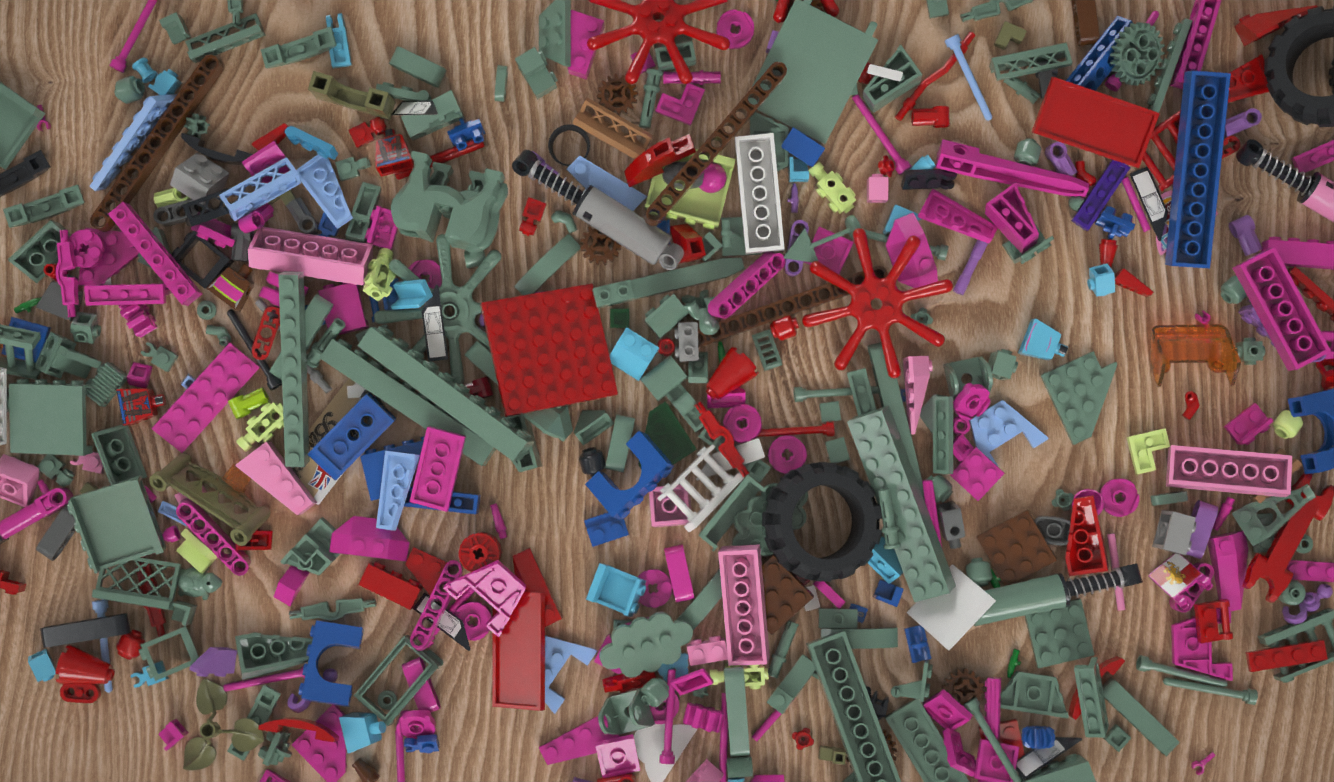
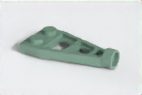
M1306 484L1300 489L1291 491V494L1287 497L1273 496L1266 498L1261 503L1257 501L1236 510L1232 515L1252 546L1255 547L1271 538L1307 502L1316 498V495L1310 486ZM1302 492L1305 494L1306 498L1301 497ZM1285 499H1291L1294 507L1287 513L1282 514L1277 507V503ZM1265 508L1274 509L1277 514L1275 521L1269 526H1264L1257 517L1259 510Z

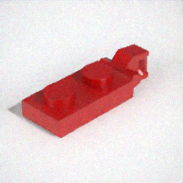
M643 670L636 677H627L624 674L610 676L602 679L605 693L612 691L623 693L642 688L650 679L656 678L655 672Z

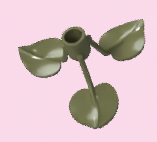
M203 679L198 688L196 704L202 714L207 715L212 712V715L207 719V723L200 727L202 737L192 738L185 747L183 765L185 770H200L214 762L217 752L213 746H210V738L217 737L221 733H232L231 741L233 746L242 752L253 750L265 739L263 730H259V724L252 719L242 718L237 720L234 730H223L217 722L212 721L216 715V710H221L225 707L228 696L221 685L208 679Z

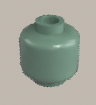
M134 76L118 80L114 90L117 99L126 104L140 100L145 92L143 82Z
M1027 138L1017 144L1014 159L1017 163L1035 166L1040 157L1041 147L1034 139Z
M1237 276L1230 277L1221 286L1220 295L1229 304H1238L1247 297Z
M931 475L927 478V480L933 481L936 503H944L953 493L952 484L942 475H936L935 477Z
M983 558L971 559V563L966 565L967 577L979 587L989 585L988 582L992 580L989 562L983 561Z
M1291 580L1278 599L1288 605L1300 604L1306 596L1305 588L1300 582Z
M652 678L641 688V700L646 706L658 707L669 697L670 688L663 679Z

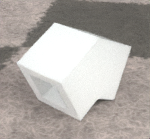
M356 382L353 386H347L348 398H362L367 391Z

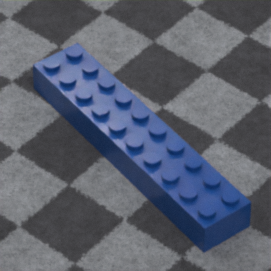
M1187 71L1184 74L1165 265L1210 269L1231 73Z

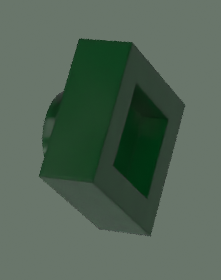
M610 309V328H629V309Z

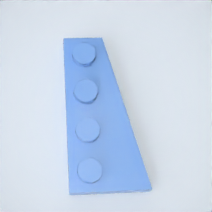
M316 155L296 170L299 173L302 184L337 229L353 219L329 157L325 159L320 155Z
M578 156L566 169L585 189L593 185L632 211L647 197L635 188H629L628 184L582 156Z
M385 451L376 528L386 530L397 529L420 455Z

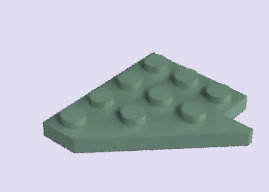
M1094 351L1040 375L1072 445L1092 437L1118 365L1117 362L1101 368Z

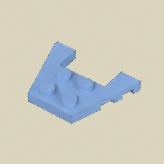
M1000 400L986 409L982 415L975 416L969 420L976 447L996 465L997 463L990 452L1023 432L1032 448L1048 440L1044 433L1004 400Z
M545 635V703L555 714L565 698L549 688V686L570 655L588 666L597 650Z

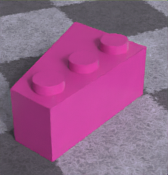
M571 10V66L568 67L569 74L587 80L597 51L590 50L587 47V41L589 38L603 33L605 27L604 20Z
M1015 182L986 203L985 215L1023 254L1037 244L1039 232L1031 214L1026 208L1017 182Z

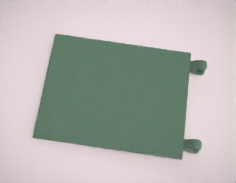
M795 0L754 84L774 62L784 63L787 73L782 82L758 110L826 144L878 42V39L872 37L877 23L871 21L864 33L811 6L812 0ZM773 70L774 75L781 76L780 71ZM760 84L763 90H769L768 85ZM748 98L751 104H757L756 99Z

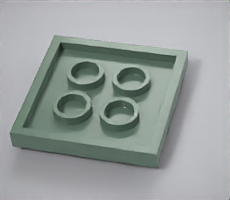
M1080 598L1070 600V606L1066 608L1025 615L1038 669L1094 656Z

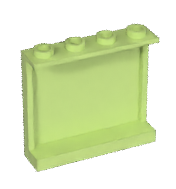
M695 153L675 162H688ZM699 155V159L701 161H708V157L706 155ZM718 155L713 163H717L725 169L727 179L724 187L715 193L704 192L699 187L689 189L667 214L666 218L671 220H677V218L684 219V223L695 225L696 223L703 224V228L714 230V227L718 228L736 159ZM662 173L652 177L644 206L645 210L648 209L668 185L664 182ZM664 197L661 199L663 204H671L669 198ZM656 212L649 213L651 215L658 216Z

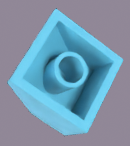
M626 327L610 354V361L612 365L639 381L658 352L659 347Z

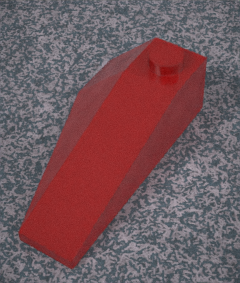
M1318 6L1258 13L1253 16L1248 14L1240 18V23L1234 26L1245 47L1283 28L1295 16L1300 19L1308 15L1307 10Z
M1094 495L1074 498L1068 536L1069 542L1065 556L1069 576L1108 571L1109 563Z

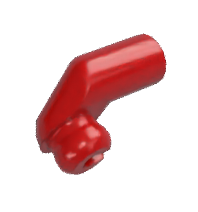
M1188 391L1185 394L1187 408L1182 414L1189 421L1200 406L1197 394L1193 391Z

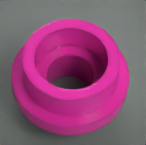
M959 416L953 419V432L955 434L965 435L969 432V420H963ZM959 422H962L964 425L962 429L957 427Z

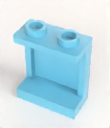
M599 563L586 600L604 605L623 613L627 617H633L639 609L638 602L640 596H643L645 593L646 580L607 564Z

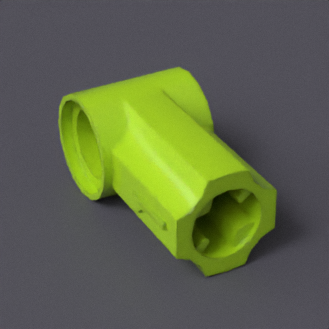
M263 387L245 396L240 395L228 401L236 419L251 414V411L270 402L269 396Z

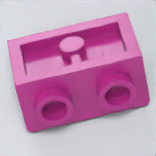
M1253 403L1227 423L1224 428L1238 445H1248L1256 439L1254 436L1258 433H1264L1271 427L1270 424L1273 422V419L1267 418L1259 406Z

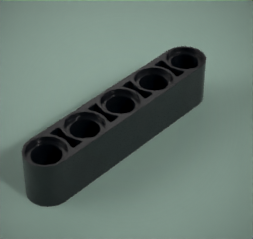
M123 613L40 628L43 648L124 635L131 633L128 614Z

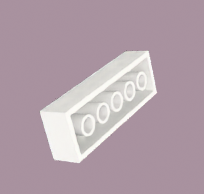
M774 133L735 137L745 254L784 251Z

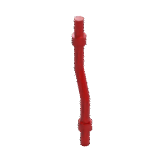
M971 31L960 42L963 54L968 50V45L976 36ZM954 53L943 67L922 80L912 95L906 98L902 104L903 107L895 116L897 120L901 121L907 112L914 108L915 102L927 86L949 72L957 61Z

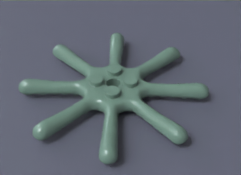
M440 234L436 238L442 276L439 294L445 336L449 341L451 375L455 378L454 382L460 385L465 382L459 346L460 335L465 332L472 334L490 351L487 333L475 324L476 315L482 313L481 303L473 300L472 292L501 260V253L498 250H491L464 286L459 287L452 281L450 244L445 234ZM393 259L389 263V269L402 280H421L400 260ZM448 305L453 306L455 309L453 316L446 314L445 310ZM423 308L377 311L374 314V320L377 324L423 319ZM425 334L411 350H417L422 354L427 349Z

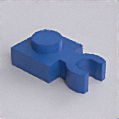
M324 212L317 228L322 233L318 236L330 237L332 235L335 237L339 229L334 226Z
M437 734L417 736V739L405 738L404 747H406V752L419 750L420 753H432L439 751V741Z

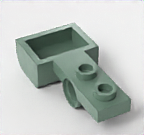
M669 355L640 380L658 402L666 396L695 433H697L704 427L699 419L701 414L694 406L697 404L696 401L681 385V383L688 379V376Z

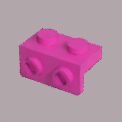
M377 206L376 210L373 209L370 220L372 225L371 228L367 229L365 239H367L368 244L392 250L398 228L393 222L391 210Z
M216 219L191 227V230L198 232L196 236L204 240H208V238L214 239V244L225 248L226 245L230 247L234 245L235 240L230 238L231 226Z

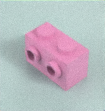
M720 636L709 637L707 641H702L701 639L691 640L690 644H687L690 666L728 660L725 638Z

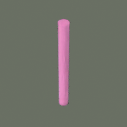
M1115 533L1107 534L1112 569L1120 568ZM1116 586L1117 610H1125L1123 588Z

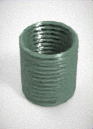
M751 756L726 758L728 778L753 777Z

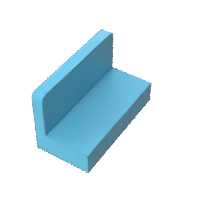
M426 280L396 282L393 287L399 299L391 305V308L396 310L421 307L433 296Z
M881 537L880 543L875 544L872 550L873 557L868 561V564L890 584L901 576L903 571L895 549H884L885 539Z

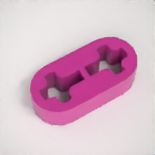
M815 581L813 583L839 609L845 604V601L824 581Z

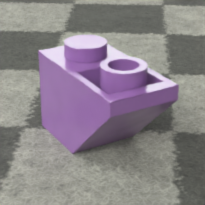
M210 647L190 666V670L196 672V675L201 677H208L209 674L219 677H226V674H234L237 650L229 647Z

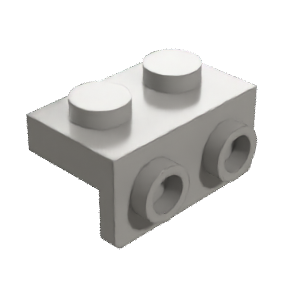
M697 322L678 323V328H674L675 339H679V347H675V358H679V362L698 361Z

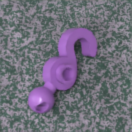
M1321 584L1318 586L1316 593L1307 592L1304 600L1299 604L1300 613L1297 615H1291L1288 606H1284L1282 612L1285 621L1294 625L1304 622L1308 616L1307 612H1314L1320 608V599H1327L1332 596L1333 589L1331 586Z
M332 668L326 669L323 672L322 678L334 683L338 678L337 671ZM294 694L289 696L287 702L288 707L296 713L303 712L311 703V701L301 700L297 703L298 697Z

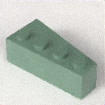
M1076 753L1066 756V759L1060 762L1056 760L1048 763L1047 767L1039 769L1026 779L1019 775L1021 782H1096L1089 762L1079 754L1076 755Z

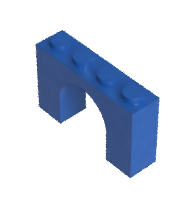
M1334 389L1321 390L1289 398L1288 404L1293 417L1312 414L1321 421L1324 428V442L1320 449L1300 455L1304 473H1320L1334 469Z
M638 431L626 443L641 464V476L636 485L627 490H620L607 474L600 471L585 484L609 514L619 520L627 517L630 510L635 505L640 504L644 496L648 492L653 491L657 487V483L662 478H666L674 467L650 437L641 431Z
M425 436L421 437L419 442L414 443L413 439L402 442V446L395 447V444L383 446L384 450L376 451V448L365 451V455L360 456L371 501L380 499L385 451L421 455Z
M316 620V624L312 625L310 637H313L312 645L308 644L306 656H309L308 664H304L302 675H305V680L299 687V695H301L302 700L350 706L352 685L332 683L324 680L318 671V661L324 651L334 646L360 649L364 632L363 627Z

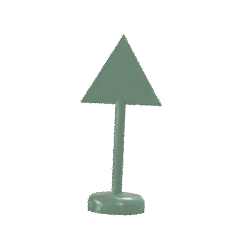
M850 215L845 219V230L814 243H811L804 228L783 258L810 263L818 261L813 249L814 247L845 234H849L851 239L854 240L853 231L861 228L859 221L854 215Z

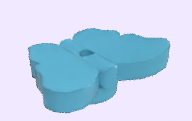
M681 653L678 661L673 664L667 665L662 663L657 671L666 682L669 669H676L675 679L688 674V654Z

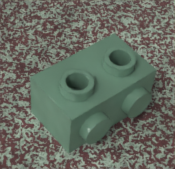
M1001 349V351L997 350V352L990 354L988 363L993 378L1002 381L1011 379L1012 373L1016 372L1018 362H1016L1017 357L1013 356L1011 351Z

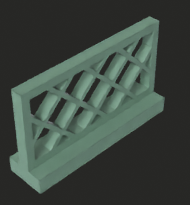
M139 557L132 560L135 561L138 568L131 573L124 566L129 561L120 563L111 570L108 567L99 571L96 589H93L92 593L93 598L174 611L172 603L174 602L182 564ZM150 563L154 564L157 571L148 576L143 568ZM169 566L175 567L174 575L167 579L162 571ZM122 567L126 576L117 581L113 572ZM141 570L145 579L136 584L132 575ZM160 573L165 582L155 587L151 578ZM110 575L115 584L109 588L102 587L103 579ZM129 578L134 587L124 591L120 584ZM148 581L153 590L143 594L139 587ZM166 584L171 589L169 598L162 597L158 591Z

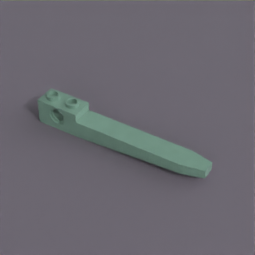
M722 258L596 287L592 291L596 307L599 309L724 279L745 268L742 258Z

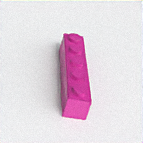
M988 677L985 680V687H987L985 699H987V704L984 706V711H986L984 718L998 740L1000 738L1001 678Z

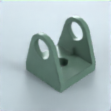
M982 356L943 364L949 395L953 397V401L966 385L961 381V377L965 373L971 376L970 383L973 385H983L989 392L991 391L993 385L992 371L989 363Z
M641 688L612 695L605 700L598 715L599 726L603 733L620 735L655 725L650 706H646L641 700ZM604 715L608 721V729L604 724Z

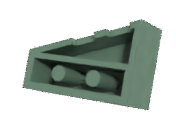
M901 44L884 65V68L903 72L901 81L875 75L863 90V99L873 113L921 83L922 73Z
M452 90L433 99L438 112L437 115L401 116L412 141L456 123L460 118L465 119Z
M521 414L503 417L513 420L517 424L515 427L521 431L524 429L532 435L531 439L535 441L531 423ZM536 441L522 460L512 461L519 472L542 466Z

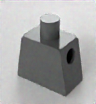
M52 281L36 308L73 321L74 317H68L67 306L62 304L61 286L58 282ZM79 290V304L75 305L76 313L80 311L83 292Z
M954 501L937 504L938 522L942 537L949 541L950 549L960 548V538L965 537L961 508Z

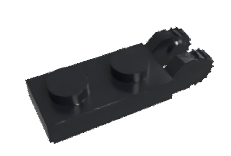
M941 169L905 170L901 187L902 190L932 188L948 190L954 187L955 182L952 180L956 179L957 173Z

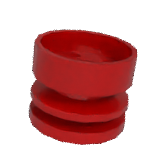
M482 531L471 534L460 545L459 560L466 570L473 572L490 563L501 560V543L497 537L488 532ZM481 548L484 556L478 558L475 550L477 551Z

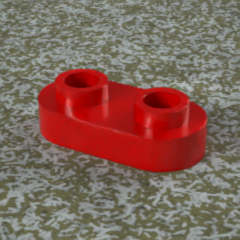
M64 684L60 689V696L66 702L93 703L101 695V690L96 684ZM70 688L74 689V694L70 693ZM90 689L94 692L93 696L89 694Z

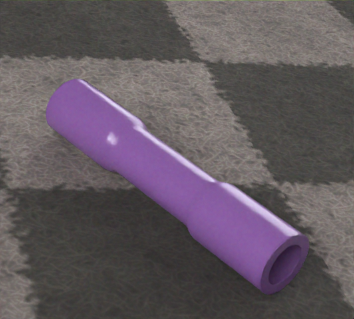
M977 239L970 258L953 289L955 293L964 295L970 278L988 243Z

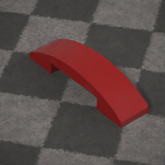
M1116 656L1100 663L1101 678L1106 672L1113 676L1125 660ZM1077 689L1070 702L1068 715L1075 720L1082 714Z
M281 718L263 723L258 727L259 730L276 733L283 731V726L316 731V740L339 741V736L330 728L304 718Z

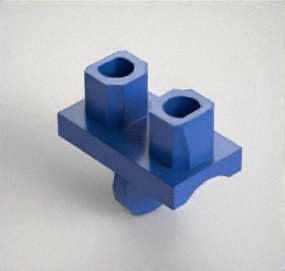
M460 118L461 124L447 131L453 146H456L459 151L467 147L466 141L471 139L477 144L483 142L484 134H486L480 119L464 122V119Z
M1107 206L1096 219L1095 225L1103 227V231L1108 232V239L1112 240L1115 235L1127 237L1135 227V224L1132 223L1133 216L1123 213L1119 218L1114 216L1115 208Z
M921 625L904 628L912 663L931 659L925 629Z

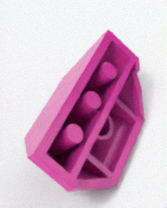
M910 213L895 219L885 247L893 267L907 239L912 235L920 239V246L897 279L898 282L918 288L937 282L938 276L925 233L914 213Z
M353 516L332 533L329 552L407 562L409 541L398 527L396 530L376 528L377 519Z

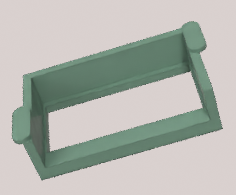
M747 474L698 536L711 545L714 552L718 547L717 542L734 523V517L737 512L744 510L749 499L759 491L765 492L768 486H761Z
M406 635L353 696L377 715L388 727L394 723V719L444 662L432 650L419 651L414 649L410 643V637ZM408 645L429 665L386 715L364 694L404 646Z

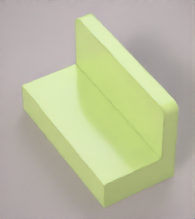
M185 528L181 535L186 540L176 551L200 573H204L218 557Z

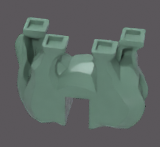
M411 151L414 168L409 175L408 182L399 190L391 204L393 222L400 233L405 236L434 242L443 214L444 217L450 219L445 237L451 247L470 252H481L488 248L494 240L498 228L500 210L508 196V186L504 183L505 176L503 172L487 168L485 173L470 170L469 177L472 185L468 186V190L460 192L451 186H446L450 181L449 177L454 171L450 165L433 162L434 172L430 177V165L432 163L430 156L425 153Z

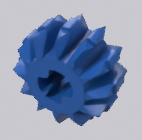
M1038 725L1027 726L1022 729L1021 735L1025 747L1045 749L1054 746L1055 734L1054 729L1051 727Z

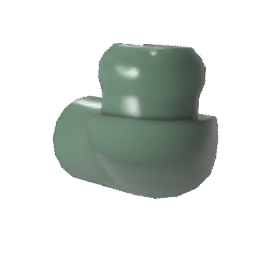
M557 210L552 214V221L554 223H564L569 234L578 230L570 214L561 210Z
M207 325L206 334L216 335L221 346L225 347L231 342V336L225 327Z

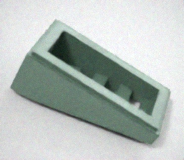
M770 329L752 335L763 370L767 371L782 366L783 364ZM766 336L769 338V340L760 343L757 340ZM771 344L769 348L763 350L760 348V346ZM773 350L774 354L766 357L763 356V353ZM772 358L776 359L775 362L766 364V360Z

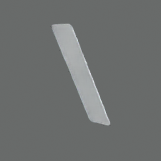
M872 64L869 65L867 71L868 74L901 81L903 74L901 71Z

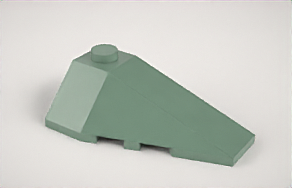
M261 633L235 636L242 680L308 662L309 656H306L308 644L312 645L313 639L263 635Z

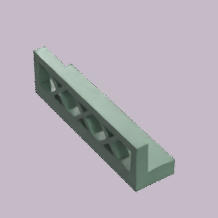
M257 13L240 19V25H233L232 22L185 41L189 49L187 53L190 60L197 63L206 55L215 56L266 36ZM255 20L257 25L245 29L248 22ZM237 28L240 30L239 32L227 36L230 29ZM219 35L222 37L210 43L212 36ZM197 42L205 44L196 49H193L192 44Z
M1066 42L994 57L991 59L989 67L991 73H995L996 80L999 81L1072 66L1073 62ZM1066 58V61H1057V59ZM1048 60L1047 64L1043 66L1035 63L1036 61ZM1028 65H1029V67H1028L1027 69H1024V70H1022V69L1019 68V67H1023V66H1028ZM1011 69L1009 73L1000 74V71Z
M933 396L934 474H953V397Z
M1091 657L1089 665H1075L1074 667L1085 736L1105 738L1109 723L1098 657Z

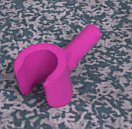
M37 105V108L43 111L42 105ZM45 116L37 125L39 131H43L42 123L46 124L47 129L51 128V124L49 121H46Z
M1202 311L1203 317L1196 313L1195 319L1203 324L1207 337L1211 338L1212 333L1209 328L1211 316L1205 311Z
M1212 752L1203 760L1192 762V769L1196 766H1201L1196 771V774H1203L1206 763L1216 755Z

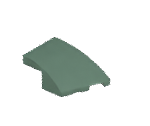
M320 518L280 562L284 565L289 564L298 567L297 569L303 571L308 570L320 576L340 555V553L329 552L331 536L336 529L325 518Z

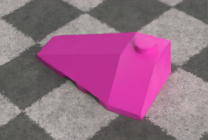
M1241 530L1210 536L1208 549L1214 569L1219 600H1230L1231 611L1242 609L1244 592L1242 585L1246 575L1249 550L1246 535Z

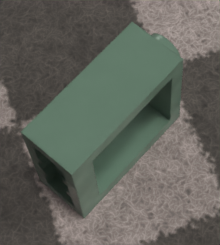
M186 626L141 644L142 649H139L142 660L147 659L149 667L146 668L150 679L154 677L155 681L190 667L199 658ZM181 634L191 661L158 674L148 647Z

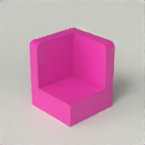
M177 718L167 724L159 733L161 739L167 744L164 747L165 751L171 749L189 733Z

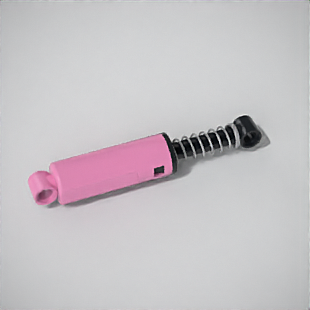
M1254 139L1248 140L1236 153V158L1242 165H1252L1255 169L1260 167L1262 172L1267 171L1269 173L1268 176L1272 174L1275 176V180L1279 178L1282 180V184H1289L1288 188L1292 186L1295 188V192L1299 190L1300 192L1297 197L1299 203L1334 222V181L1319 172L1305 177V172L1299 173L1298 168L1292 169L1291 164L1285 165L1284 160L1278 161L1277 156L1272 157L1271 152L1267 153V150L1263 149V146Z

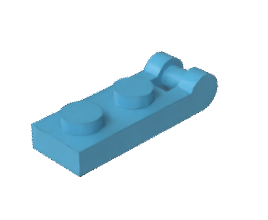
M293 126L285 129V134L292 144L297 145L300 143L306 150H314L325 159L329 157L335 160L338 156V152L333 145Z

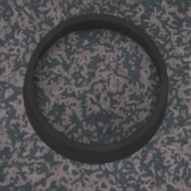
M572 124L562 125L555 129L548 142L551 157L557 163L564 166H569L570 164L560 162L553 152L554 140L562 132L575 131L584 137L587 143L585 159L590 151V140L587 133L582 128Z

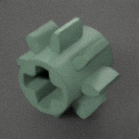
M193 113L190 118L186 117L184 127L189 130L187 134L194 135L197 138H201V134H207L210 124H207L205 121L206 117L199 116L196 113Z

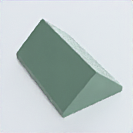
M50 220L9 257L8 261L34 282L38 283L46 276L43 271L46 264L58 263L57 243L61 242L59 230L66 229L60 223Z
M119 425L91 434L110 485L141 476L142 479L147 477L128 426Z

